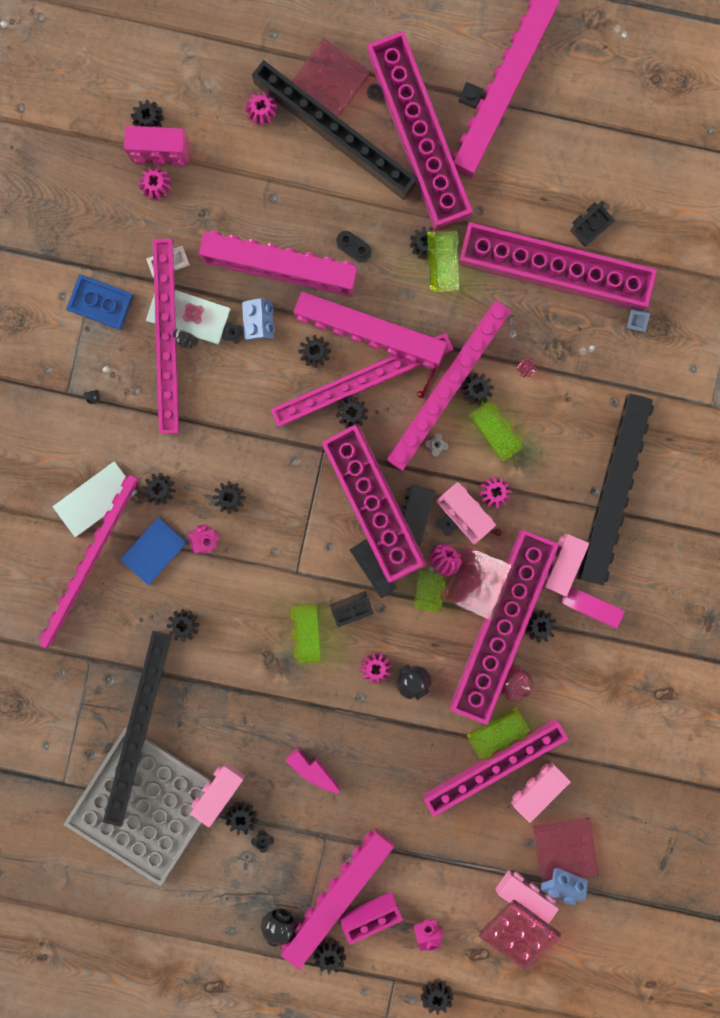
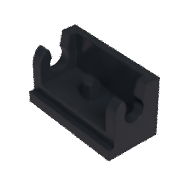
M366 591L330 604L337 627L374 614Z

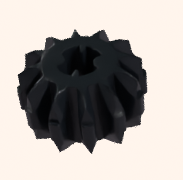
M146 99L145 104L139 101V107L133 106L135 113L131 114V118L134 120L132 122L134 126L162 128L161 121H164L163 111L161 107H157L156 102L150 104V101Z
M422 226L421 232L416 229L414 231L415 235L410 236V240L413 242L409 244V247L414 248L412 251L413 255L419 252V259L422 258V255H425L426 260H429L430 254L435 257L437 255L436 251L441 249V246L438 244L442 242V239L437 238L439 235L438 231L432 234V227L426 231L425 226ZM424 240L428 241L427 246H423Z
M313 335V341L306 337L307 344L304 342L300 343V346L305 349L298 350L299 354H305L300 358L301 361L307 360L306 366H310L311 362H313L314 368H317V362L324 366L322 359L326 361L330 359L325 355L331 353V349H325L329 346V342L323 343L324 337L322 336L318 341L316 335ZM316 347H317V348H318V352H320V353H319V354H316V353H315L314 356H313V355H312V352H311L310 350H311V349L315 350Z
M474 373L473 378L467 376L468 382L463 381L462 383L466 388L462 389L461 393H467L464 400L470 397L471 405L476 400L477 405L480 406L481 399L484 403H487V397L493 396L488 390L494 389V386L487 385L491 382V379L489 378L484 381L485 374H482L479 379L478 374ZM477 385H479L481 387L480 389H482V392L480 391L478 394H476L474 392L475 389H473V387H476Z
M348 397L347 404L344 400H341V404L344 407H336L338 411H342V413L336 414L337 418L343 417L339 424H343L346 421L345 428L347 429L350 423L356 425V422H358L360 426H363L360 418L364 420L368 418L362 414L368 412V408L361 409L365 402L363 401L358 405V397L355 398L354 403L351 402V397ZM350 408L357 411L354 418L346 414Z
M159 473L158 478L155 474H151L153 481L146 478L145 481L149 485L142 487L148 490V492L143 494L144 497L150 496L148 502L152 503L155 500V505H160L161 501L163 504H167L166 497L172 500L173 496L169 493L176 492V489H170L175 482L171 481L168 483L170 480L169 475L163 479V473ZM161 484L160 487H163V491L157 494L158 491H155V488Z
M231 481L227 482V488L224 483H220L222 490L215 488V492L219 493V496L214 495L213 499H219V501L214 505L217 507L222 504L221 512L227 507V514H231L232 508L235 512H238L239 510L236 505L244 506L239 500L246 499V496L239 495L244 492V489L242 488L237 491L238 483H235L232 488ZM227 493L234 495L232 502L225 501Z
M181 609L180 614L178 611L173 612L175 617L170 616L168 618L172 623L167 624V628L173 629L169 632V635L176 634L174 640H178L181 636L182 642H185L186 636L191 640L193 639L192 633L198 634L199 631L194 627H199L200 623H194V620L198 618L197 615L193 618L190 617L193 611H188L186 615L185 609ZM183 621L184 624L188 625V627L184 628L185 630H183L182 626H179Z
M540 610L539 615L536 611H533L534 618L530 616V623L527 624V627L530 628L526 629L525 633L530 634L529 638L531 640L536 638L538 643L541 642L542 638L545 642H548L547 635L554 637L551 630H557V627L552 626V624L556 623V619H550L552 614L547 613L545 615L544 610ZM538 623H541L543 625V630L539 629V631H537L539 628L537 626Z
M246 801L243 802L242 806H240L239 802H236L235 807L230 806L229 812L225 815L228 819L226 825H232L230 832L236 829L237 835H240L241 831L247 835L248 829L253 831L255 828L253 824L258 822V819L255 818L258 814L257 811H252L253 805L247 808ZM239 817H245V819H242L241 821L238 820Z
M331 938L328 944L323 940L321 946H317L313 956L316 959L315 966H321V973L326 969L329 975L331 970L337 973L338 967L343 968V961L346 960L344 946L339 947V941L333 944Z
M435 979L434 984L428 981V987L423 986V994L420 995L423 1007L428 1008L430 1014L434 1010L437 1015H439L440 1010L446 1013V1007H451V1000L454 999L453 994L450 993L452 991L451 987L446 986L444 980L440 984L437 979Z

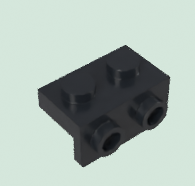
M603 201L598 205L596 202L593 203L586 210L588 213L584 217L580 215L572 222L574 226L570 231L584 247L590 244L615 221L603 207L605 204Z

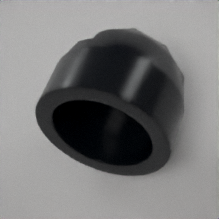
M375 83L371 84L367 88V97L373 101L378 100L382 95L381 86ZM377 89L379 92L371 97L370 94Z
M99 390L83 393L86 402L89 404H96L100 399Z

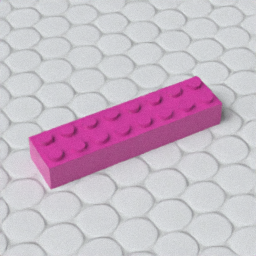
M213 230L203 233L199 256L204 264L349 297L353 295L357 277V266H354V263L349 261L340 263L336 262L334 258L324 256L322 259L310 252L301 254L292 248L283 250L274 244L267 243V245H261L256 240L248 239V241H244L235 235L226 237L222 236L220 232Z
M353 425L321 442L387 581L394 582L427 566L361 427Z

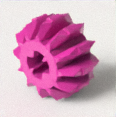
M262 91L258 92L259 96L252 93V99L246 100L248 106L245 107V111L248 113V119H253L255 125L259 121L261 126H264V121L271 124V118H276L275 111L278 110L275 98H270L268 92L264 96Z
M151 166L149 167L150 172L147 173V171L143 170L144 177H139V181L142 183L138 185L143 190L142 194L144 196L149 195L150 200H153L155 196L158 200H161V194L167 197L168 194L165 190H171L169 185L171 178L167 177V171L161 172L160 167H157L154 171Z
M496 476L492 477V482L489 478L485 479L487 485H480L485 491L479 492V495H485L486 497L482 498L481 501L486 502L489 500L487 507H491L494 502L495 509L499 508V502L502 506H505L506 503L503 499L508 501L511 499L506 495V493H512L511 489L506 490L510 483L507 482L503 485V477L498 482ZM498 488L500 495L493 497L491 490Z
M442 543L432 549L428 557L430 560L429 565L433 566L434 571L437 570L439 575L444 574L448 577L459 570L462 563L461 555L451 545L447 546Z
M372 652L373 658L366 654L365 658L368 662L363 660L360 662L361 665L365 666L360 668V672H366L362 676L363 679L370 677L369 684H372L373 679H376V684L379 685L380 678L384 682L387 681L384 674L391 676V672L386 669H391L392 664H386L389 661L388 657L382 660L383 653H380L377 658L376 653ZM373 664H376V666L377 664L380 665L379 672H376V670L372 671Z

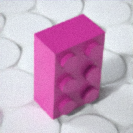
M125 126L124 150L133 163L144 165L146 162L157 166H163L166 163L176 167H182L183 164L189 165L190 141L184 129Z

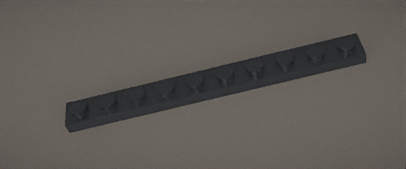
M157 631L152 632L102 823L118 827L123 826L172 635Z

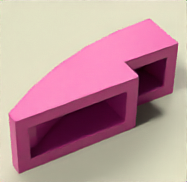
M570 587L567 597L563 595L560 603L616 629L625 613L624 610L573 587Z
M299 747L286 757L285 761L304 779L324 790L336 794L340 792L339 784L317 757L310 762Z

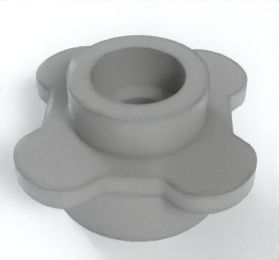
M439 433L435 434L434 438L427 440L425 443L426 447H429L432 451L433 456H438L442 450L448 449V443L443 441L442 435Z

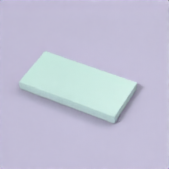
M175 290L176 329L191 333L198 339L219 345L231 308ZM155 296L146 321L155 324Z
M115 461L53 506L74 537H78L100 521L108 510L111 511L114 505L112 504L113 498L117 493L120 494L123 488L121 484L126 477ZM136 489L134 490L132 496L138 493Z

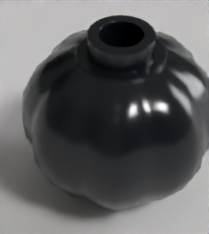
M408 664L399 670L401 674L397 679V689L403 697L407 699L415 697L416 700H419L429 693L427 688L431 686V676L425 668L421 666L410 667Z
M283 908L275 909L263 917L261 931L269 945L273 947L285 945L295 936L296 922L288 910Z

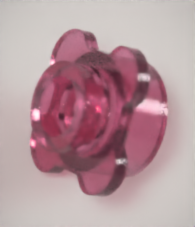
M192 303L186 304L185 314L183 315L184 321H193L195 324H200L202 322L201 315L204 312L203 306L192 305Z
M529 356L521 361L517 367V371L521 373L520 377L522 378L532 376L536 370V365Z

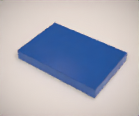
M79 274L66 310L121 331L134 294Z
M158 517L120 560L147 585H150L188 542Z

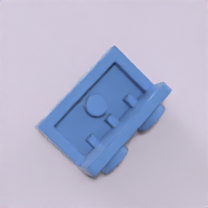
M260 298L242 302L244 339L248 341L262 338L274 339L275 327L273 324L272 301Z
M555 868L553 879L543 882L541 884V891L547 893L551 898H560L566 904L575 905L577 902L586 900L588 881Z

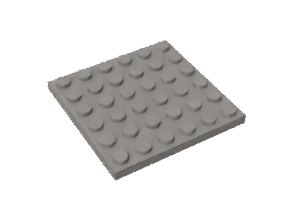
M126 726L63 825L161 886L201 824L199 820L190 815L193 810L191 805L197 796L201 798L205 793L202 789L208 781L212 783L213 780L145 738L123 826L118 827L102 823L128 727Z

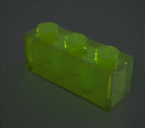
M451 229L428 231L430 290L438 293L459 290L461 278L458 273L460 257L457 248L459 244L457 231Z
M488 401L470 414L469 417L501 462H504L523 448L521 445L523 442L517 434L514 435L511 432V425L507 419H502L498 414L500 410L495 403L491 404Z
M317 603L295 604L293 609H290V620L294 621L295 628L291 629L292 640H296V647L293 648V657L297 659L298 664L321 662Z
M514 708L489 722L488 725H484L471 732L467 737L479 759H487L497 749H505L510 746V742L513 740H521L526 737L530 729L519 710Z

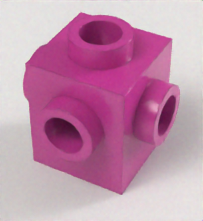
M203 524L197 526L194 530L188 531L191 549L194 553H210L213 549L217 548L216 542L219 541L218 533L211 526Z
M424 920L422 923L414 925L420 952L425 950L434 951L442 946L441 939L444 938L442 926L438 927L436 920Z

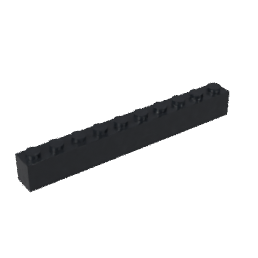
M265 60L253 72L252 79L254 85L263 92H268L271 98L274 97L276 102L401 199L405 200L416 186V177Z
M631 393L625 397L587 540L590 544L583 557L577 579L604 586V582L608 581V567L614 560L613 548L619 541L618 529L624 522L622 514L624 508H627L629 503L627 495L633 487V473L637 471L639 460H637L638 454L642 452L644 442H642L643 435L647 433L649 423H647L648 416H651L654 405H652L653 399Z

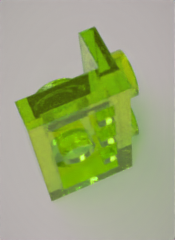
M419 570L414 609L437 613L438 609H441L443 598L440 597V592L444 590L446 583L443 574L439 575V573Z

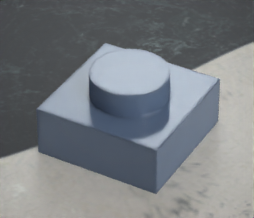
M631 308L626 328L646 332L650 312Z

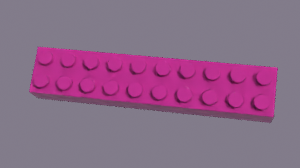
M404 31L367 44L368 58L378 84L382 88V95L413 176L417 178L416 184L434 231L469 219L473 211Z
M471 222L468 223L458 261L459 266L639 310H645L649 305L657 269Z
M519 530L449 708L451 711L488 725L559 546L558 543L525 530Z

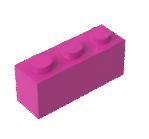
M391 891L342 914L340 921L343 932L351 945L403 921V918Z

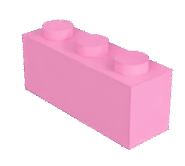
M458 482L436 501L473 544H476L496 526L491 516L483 511L480 504Z
M564 534L558 540L559 548L553 558L543 587L567 597L590 543L569 534Z
M227 762L223 767L219 765L213 774L216 776L212 783L210 781L206 783L202 789L205 793L201 798L197 796L191 805L193 810L190 815L207 827L211 826L245 777L243 773Z
M552 762L544 764L539 770L540 773L535 778H530L526 783V787L522 791H517L512 797L511 803L513 807L529 823L571 783Z
M508 870L496 887L497 894L546 928L559 910L555 903L556 899L549 897L548 894L544 895L541 893V889L534 883L528 884L520 873L516 871L513 873Z

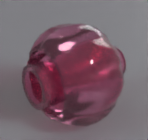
M511 665L501 693L507 694L508 700L522 701V696L528 697L533 690L534 682L532 676L523 670V666Z

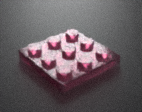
M323 38L292 82L339 118L370 75V71Z
M464 546L460 556L462 563L459 570L451 576L442 599L492 621L515 566Z
M589 817L532 825L541 883L553 879L555 868L580 878L599 876Z
M513 899L480 931L479 937L526 970L561 938V932Z

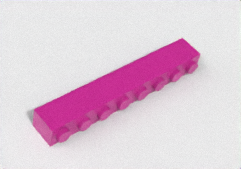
M302 291L293 312L297 321L302 324H314V327L319 330L325 331V329H328L339 337L345 335L350 337V340L353 342H364L373 349L379 350L381 348L387 350L386 352L392 356H404L405 360L412 363L418 361L429 369L439 368L447 346V342Z
M554 718L422 794L423 799L431 814L435 817L568 740V737L560 723Z
M374 828L372 832L368 831L363 838L364 843L361 847L357 846L352 852L351 856L353 857L349 862L345 861L341 866V873L337 878L334 876L330 880L329 888L325 893L323 891L316 899L317 904L307 910L304 915L306 918L303 922L296 924L294 938L287 944L281 945V956L298 970H300L394 848L393 841L377 828Z

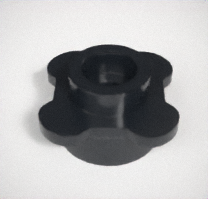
M227 322L225 324V332L222 334L223 340H229L235 344L239 343L243 327Z
M445 514L442 520L437 521V527L441 528L446 536L451 535L455 528H459L447 514Z
M263 829L259 830L256 838L251 840V844L260 850L261 853L267 852L269 846L274 843V838L267 835Z

